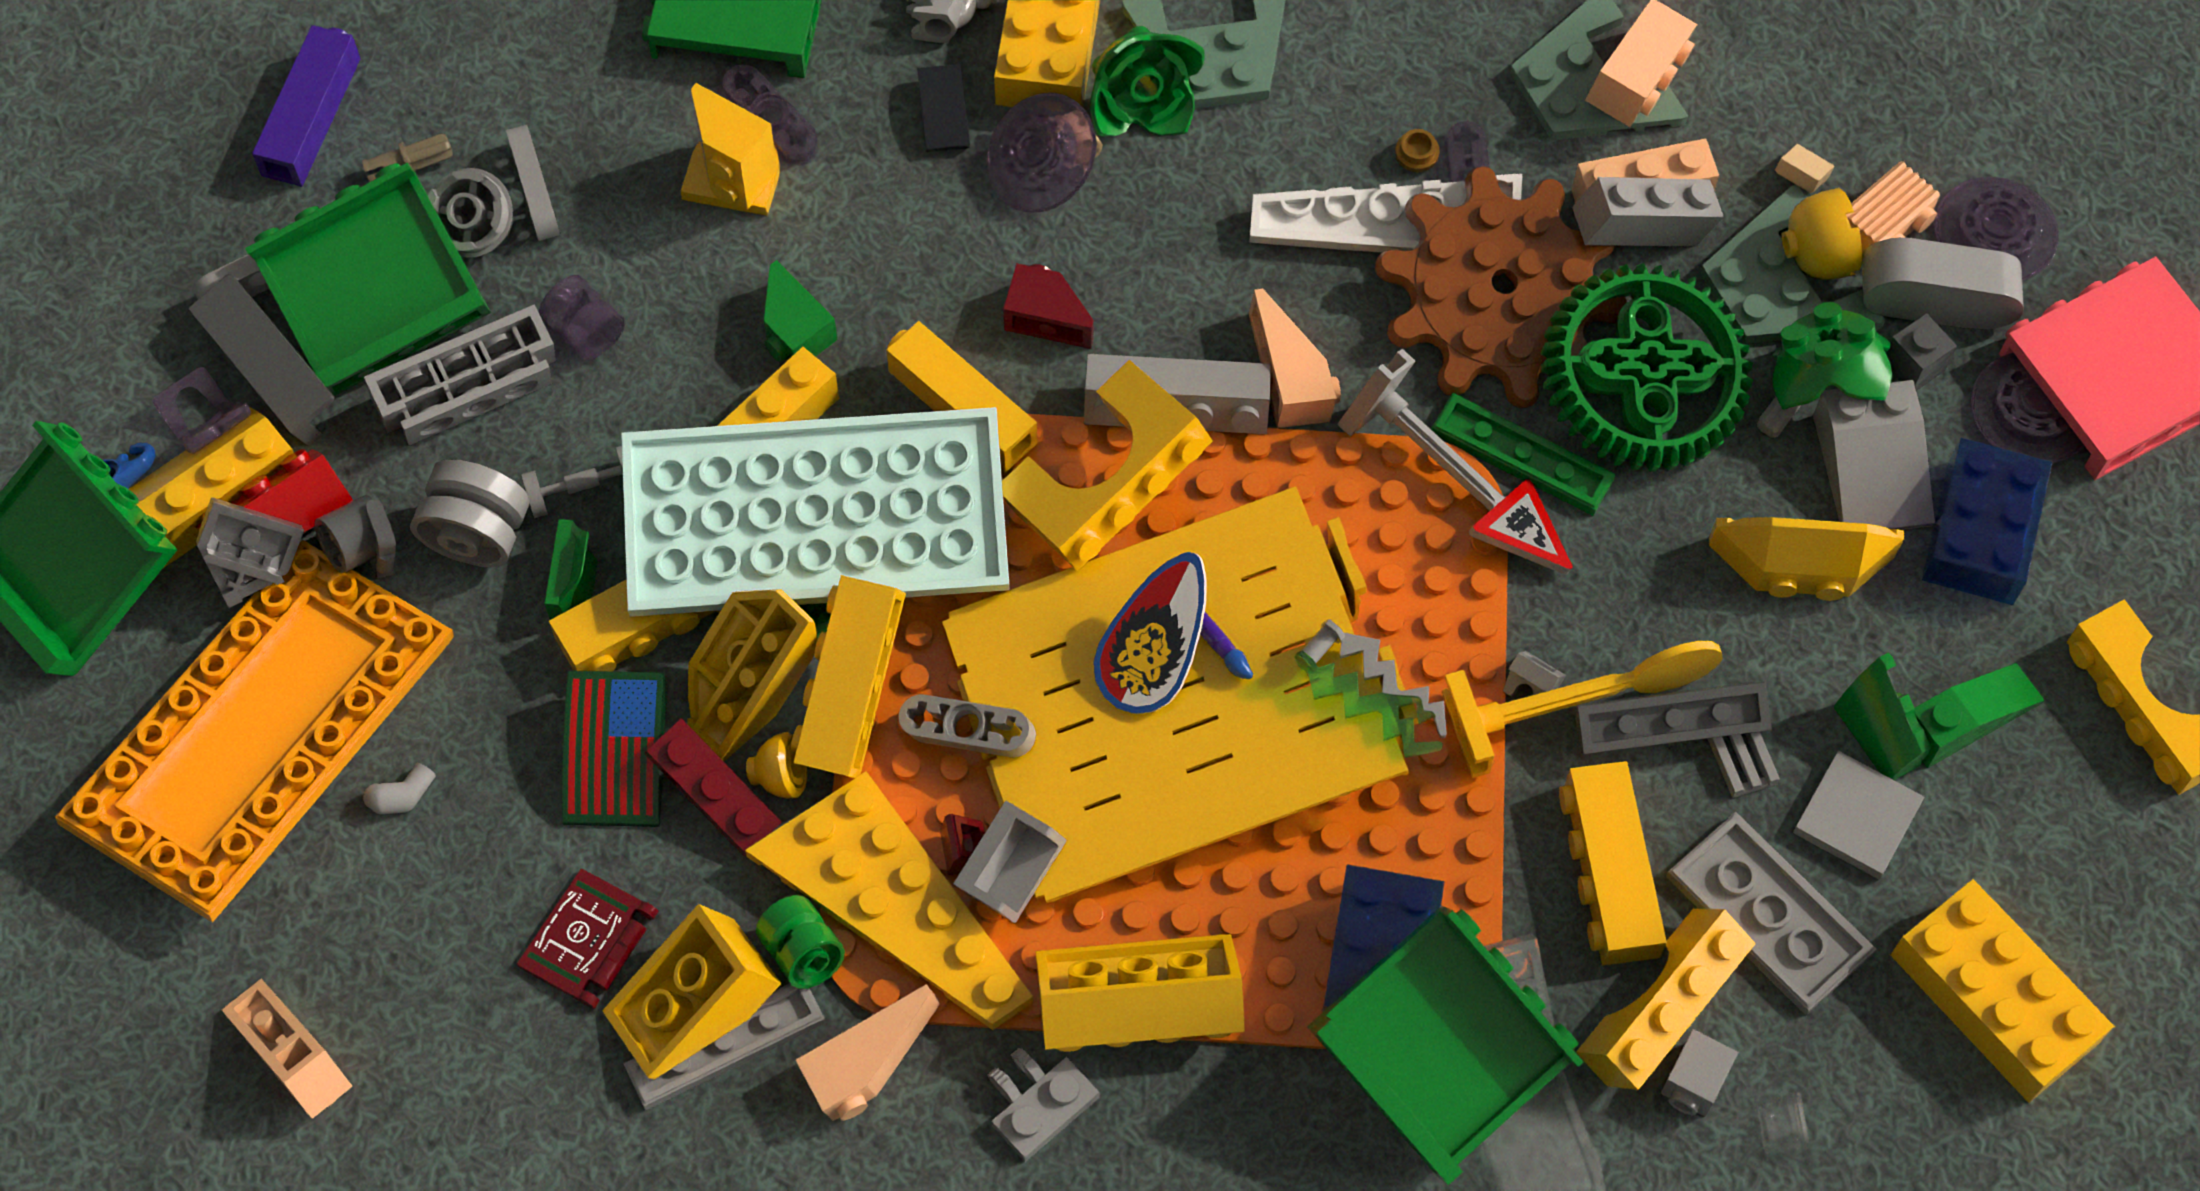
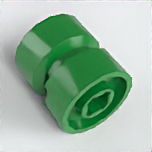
M792 895L780 899L772 904L757 922L756 935L769 955L776 960L778 967L790 984L798 989H808L828 980L839 969L844 960L845 950L830 927L825 925L822 916L810 900L804 896Z

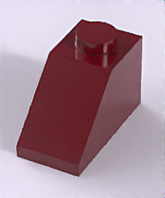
M1016 263L1003 308L1004 330L1092 349L1094 320L1062 274L1039 264L1028 266Z

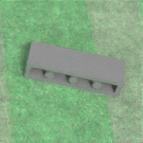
M1088 354L1084 424L1125 426L1113 416L1096 391L1128 360H1131L1194 414L1206 431L1267 434L1270 400V364Z

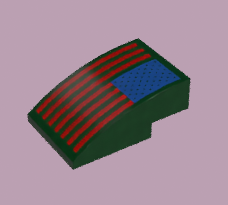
M568 671L563 739V825L660 827L664 774L644 753L665 734L668 686L664 672Z

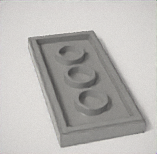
M1737 812L1732 814L1671 868L1666 875L1698 909H1725L1756 943L1746 957L1805 1015L1809 1014L1876 951V948Z

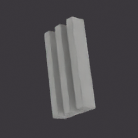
M1760 731L1745 733L1763 775L1762 778L1758 776L1741 734L1728 735L1748 782L1741 783L1722 736L1707 738L1732 798L1775 786L1780 780Z

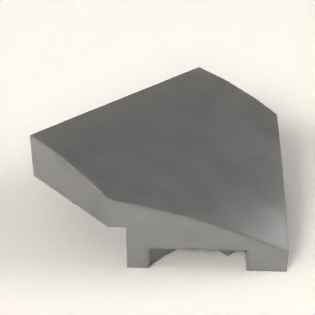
M211 497L196 539V544L224 600L230 608L243 602L242 598L273 583L279 585L284 582L282 576L289 572L304 529L302 525Z

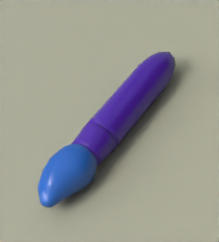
M1204 612L1200 635L1224 659L1226 667L1232 674L1241 679H1251L1253 673L1244 653L1235 648L1225 633Z

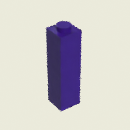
M311 25L252 153L262 177L303 187L361 59L353 35L335 27L326 29Z

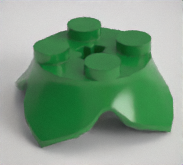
M1144 26L1134 27L1128 34L1113 41L1100 56L1095 58L1091 67L1095 75V81L1090 98V113L1097 135L1115 137L1125 133L1130 124L1133 123L1140 125L1149 133L1161 136L1187 134L1195 110L1194 95L1188 79L1190 76L1198 74L1204 65L1205 51L1203 47L1180 35L1150 32Z
M1825 302L1817 305L1813 313L1796 320L1791 325L1782 329V344L1773 353V359L1776 361L1773 373V389L1783 410L1806 405L1819 399L1826 387L1830 385L1836 386L1846 396L1854 399L1885 401L1892 380L1891 365L1885 351L1887 352L1890 349L1891 343L1876 332L1873 320L1855 312L1841 310V306L1837 303Z

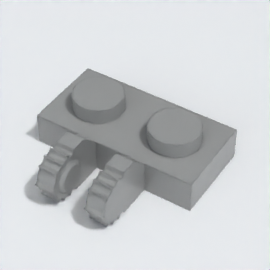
M1018 1048L1011 1056L1015 1066L1034 1084L1031 1088L1021 1095L1009 1076L999 1068H995L987 1076L995 1088L1011 1104L992 1120V1127L1026 1162L1099 1099L1100 1092L1067 1057L1045 1075L1033 1058L1025 1050Z

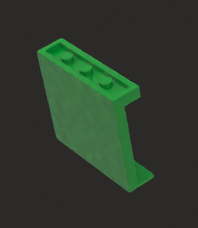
M651 0L654 8L652 16L646 15L644 18L642 38L643 41L649 43L652 59H658L661 46L782 61L786 62L788 76L805 78L822 0Z
M408 162L401 166L396 163L384 167L376 173L375 180L362 187L352 185L341 190L335 195V201L322 208L313 206L301 211L295 216V222L280 230L278 228H271L261 232L254 238L255 243L245 248L248 255L255 260L314 373L333 396L365 380V376L400 362L491 313L417 174Z
M36 420L32 426L43 439L0 492V622L45 673L74 676L177 552V548L166 538V528L156 519L145 515L137 506L139 500L136 495L126 487L117 484L108 474L110 467L101 458L89 453L80 443L82 437L75 429L62 422L55 425Z
M1440 906L1307 1027L1433 1173L1449 1185L1464 1172L1458 1166L1461 1161L1569 1063L1579 1067L1583 1061L1573 1050L1579 1045L1574 1036L1560 1022L1552 1026L1541 1013L1546 1008L1543 1000L1527 984L1520 988L1508 975L1514 968L1507 958L1494 946L1488 951L1476 936L1481 932V929L1463 909L1455 913L1452 909Z

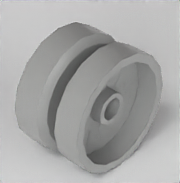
M443 460L435 463L424 490L427 498L420 500L410 524L413 535L425 546L456 561L479 567L495 568L505 565L516 540L513 530L520 528L530 504L527 492L502 473L480 464L463 460Z

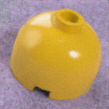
M1836 188L1822 191L1804 198L1794 207L1789 217L1788 231L1782 232V246L1786 257H1794L1798 267L1810 277L1820 280H1831L1856 275L1855 271H1860L1862 264L1861 236L1859 227L1851 228L1846 214L1854 213L1849 198L1842 189Z

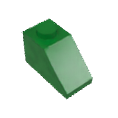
M777 260L770 264L764 313L767 340L764 341V344L771 356L779 363H782L784 360L787 362L802 347L806 348L816 357L838 340L835 318Z

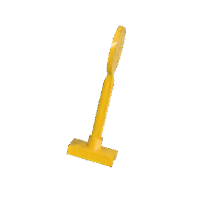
M1713 641L1684 643L1665 649L1647 658L1631 672L1609 674L1502 704L1492 702L1481 706L1476 705L1465 672L1461 670L1445 675L1448 688L1442 690V695L1471 777L1474 778L1489 774L1491 771L1494 753L1487 734L1504 729L1506 724L1613 696L1628 688H1633L1640 693H1658L1678 688L1707 675L1719 665L1723 657L1719 644Z

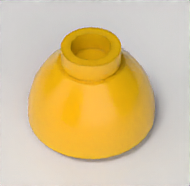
M783 732L769 738L759 748L756 756L749 757L746 762L747 777L751 785H761L767 792L787 799L799 798L807 784V766L793 763L795 753L791 752L793 735L790 732Z

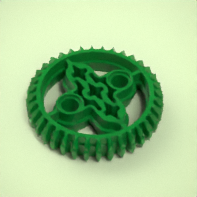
M1644 263L1638 264L1633 272L1627 264L1620 266L1616 274L1609 268L1604 270L1599 278L1596 275L1590 276L1585 281L1584 286L1581 284L1577 285L1570 293L1571 297H1565L1559 304V311H1555L1550 319L1552 326H1549L1544 333V339L1548 342L1543 345L1540 354L1547 358L1542 363L1540 372L1550 375L1544 381L1543 389L1556 392L1549 399V406L1562 407L1563 410L1558 414L1557 422L1570 420L1573 425L1569 429V436L1577 435L1580 432L1586 437L1582 442V449L1590 447L1593 443L1600 447L1597 451L1598 459L1604 458L1609 452L1614 454V466H1620L1627 458L1629 459L1632 471L1638 470L1644 461L1649 472L1657 471L1661 463L1667 471L1674 470L1679 463L1683 467L1689 466L1695 461V457L1699 460L1704 459L1711 452L1710 449L1717 450L1724 443V438H1728L1735 431V424L1743 418L1744 411L1741 408H1744L1749 403L1751 396L1746 392L1752 387L1753 379L1746 376L1752 370L1753 362L1743 358L1749 353L1751 345L1738 343L1744 335V329H1732L1731 323L1735 320L1736 313L1724 315L1720 309L1724 306V299L1716 300L1713 303L1708 298L1711 293V287L1704 288L1701 292L1695 289L1696 277L1689 278L1684 283L1680 281L1679 269L1672 271L1668 277L1664 276L1662 264L1655 266L1650 274ZM1631 296V300L1623 305L1617 315L1616 338L1591 341L1581 349L1577 356H1571V345L1574 335L1585 316L1607 300ZM1664 303L1675 307L1692 319L1707 336L1711 345L1700 340L1673 339L1671 315ZM1635 318L1646 321L1651 331L1642 329L1637 324ZM1716 379H1721L1720 398L1706 422L1683 437L1663 440L1662 435L1668 432L1677 420L1678 396L1703 393L1713 385ZM1577 382L1582 389L1592 394L1620 395L1624 424L1629 432L1634 435L1614 427L1603 419L1587 402ZM1642 404H1649L1654 407L1658 417H1652L1647 414Z

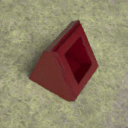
M951 813L945 816L940 829L948 875L960 873L985 834L982 821Z

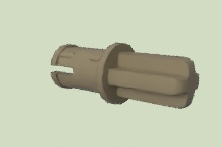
M440 133L406 146L403 142L398 143V149L370 159H363L362 164L365 172L381 166L386 167L396 163L401 166L408 162L412 169L416 171L450 159L453 156V152L446 135ZM376 173L367 176L369 182L376 179Z

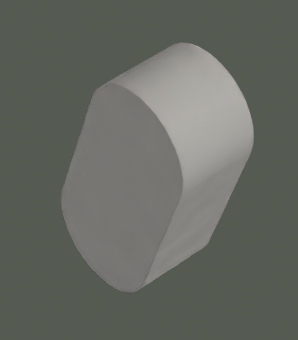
M1900 237L1876 242L1866 248L1862 254L1863 303L1869 311L1875 314L1914 321L1928 314L1936 324L1962 328L1995 329L2017 321L2024 312L2021 263L2015 256L2009 253Z

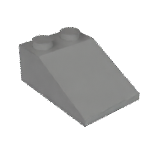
M1914 381L1891 382L1885 401L1858 400L1846 396L1839 389L1824 390L1814 411L1813 418L1839 522L1865 523L1899 530L1934 526L1935 519L1925 426Z

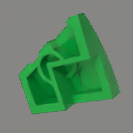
M1888 652L1877 658L1856 678L1838 699L1834 709L1879 773L1896 780L1919 767L1932 748L1924 729L1917 721L1915 708L1909 694L1898 693L1893 687L1887 670L1896 666V663Z

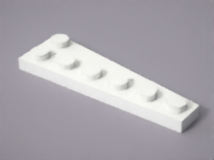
M1522 174L1496 175L1501 191L1510 198L1521 200ZM1440 180L1423 181L1422 185L1396 186V183L1380 184L1379 188L1354 190L1352 187L1330 188L1326 191L1304 190L1254 194L1249 243L1385 252L1387 250L1411 251L1419 244L1420 237L1416 227L1409 222L1405 215V205L1409 198L1416 194L1425 193L1444 206L1459 207L1466 200L1465 181L1441 183Z

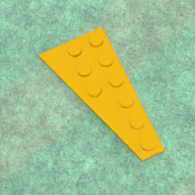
M867 771L745 850L746 856L759 866L763 865L779 876L783 883L794 891L798 890L820 905L821 910L881 952H887L918 978L921 976L945 993L946 998L990 1029L994 1030L1033 1003V996Z

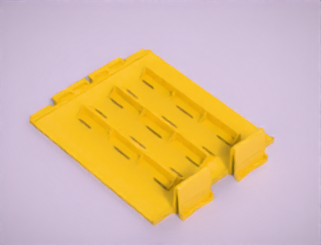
M1296 486L1088 561L1078 571L1071 567L948 612L950 619L942 621L958 669L966 667L968 671L961 674V679L957 681L963 701L1018 710L1035 727V743L1026 754L1014 758L982 752L981 755L983 760L997 756V759L990 761L991 765L987 766L986 769L1000 809L1004 802L1008 801L1047 824L1067 840L1036 889V899L1045 897L1047 903L1057 901L1068 895L1402 774H1409L1401 751L1409 747L1412 734L1411 725L1417 724L1419 719L1411 698L1382 695L1383 677L1364 681L1363 654L1360 653L1340 659L1341 643L1334 642L1314 666L1308 664L1299 655L1322 628L1321 624L1328 619L1338 625L1344 633L1354 634L1350 622L1358 619L1359 605L1361 604L1360 595L1367 593V586L1349 550L1340 518L1337 517L1327 521L1328 545L1326 546L1319 526L1311 525ZM1184 552L1198 554L1204 562L1207 580L1205 612L1225 633L1235 648L1244 653L1252 670L1253 677L1251 679H1241L1232 674L1226 667L1224 659L1200 635L1194 659L1183 686L1203 679L1205 681L1181 689L1171 703L1156 712L1134 714L1116 708L1104 698L1095 681L1093 662L1100 640L1114 617L1151 573L1168 560ZM1276 568V570L1242 582V580ZM1289 605L1291 606V607L1286 608V609H1283V610H1281V611H1278V612L1272 613V614H1270V615H1267V616L1261 617V618H1259V619H1256V617L1262 616V615H1264V614H1267V613L1273 612V611H1275V610H1278V609L1287 607V606H1289ZM1305 643V645L1296 647V648H1294V649H1291V650H1288V651H1285V652H1283V653H1280V654H1277V655H1274V656L1270 657V655H1272V654H1274V653H1277V652L1283 651V650H1285V649L1294 647V646H1296V645ZM1067 644V646H1064V647H1062V648H1059V649L1053 650V651H1051V652L1042 654V655H1040V656L1031 658L1032 656L1038 655V654H1040V653H1043V652H1046V651H1049V650H1051V649H1054V648H1057V647H1060V646H1062V645ZM1388 645L1380 648L1378 661L1394 660L1397 687L1399 690L1404 691L1405 688L1400 678L1391 646ZM1316 681H1320L1319 683H1316V684H1313V685H1311V686L1302 688V689H1300V690L1291 692V693H1289V694H1286V695L1284 694V693H1286V692H1288V691L1297 689V688H1299V687L1308 685V684H1310V683H1313V682H1316ZM1080 682L1079 684H1076L1074 686L1044 696V694ZM968 714L975 733L979 725L978 717L974 714ZM1217 717L1219 718V719L1214 720V721H1211V722H1209V723H1206V724H1203V725L1197 726V727H1195V728H1192V729L1186 730V731H1184V732H1181V733H1178V734L1173 735V733L1178 732V731H1181V730H1183V729L1192 727V726H1194V725H1197V724L1206 722V721H1208V720H1211V719H1214V718H1217ZM1092 719L1094 720V721H1092V722H1089V723H1087V724H1084V725L1078 726V727H1076V728L1067 730V731H1065V732H1062V733H1059V734L1057 733V732H1059V731H1062V730H1065V729H1067V728L1076 726V725H1078V724L1087 722V721H1089V720H1092ZM1331 719H1335V720L1332 721V722H1329V723L1323 724V725H1321V726H1318V727L1312 728V729H1310V730H1307V731H1304V732L1299 733V731H1301V730H1303V729L1312 727V726H1314V725H1317V724L1326 722V721L1331 720ZM991 723V732L1001 734L1008 743H1010L1013 736L1020 737L1022 733L1015 723L1013 728L1008 731L997 729ZM1229 756H1233L1232 758H1229L1227 760L1218 762L1216 764L1207 766L1205 768L1187 774V772L1190 770L1199 768L1201 766L1210 764L1212 762L1221 760ZM1107 757V759L1104 760V761H1101V762L1095 763V764H1093V765H1090V766L1084 767V768H1082V769H1079V770H1076V771L1071 772V770H1073V769L1079 768V767H1081V766L1090 764V763H1092V762H1095V761H1098V760H1101V759ZM1121 796V798L1116 799V800H1114V801L1105 803V804H1103V805H1100V806L1091 808V809L1086 810V811L1084 810L1085 808H1088V807L1094 806V805H1096V804H1099V803L1105 802V801H1107V800H1110V799H1113V798H1116V797Z

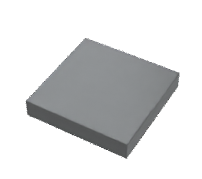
M1838 751L1793 833L1880 880L1919 809L1924 796Z

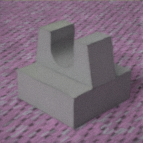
M1520 652L1509 667L1510 672L1503 692L1513 696L1521 684H1528L1533 690V695L1558 689L1566 675L1529 652Z

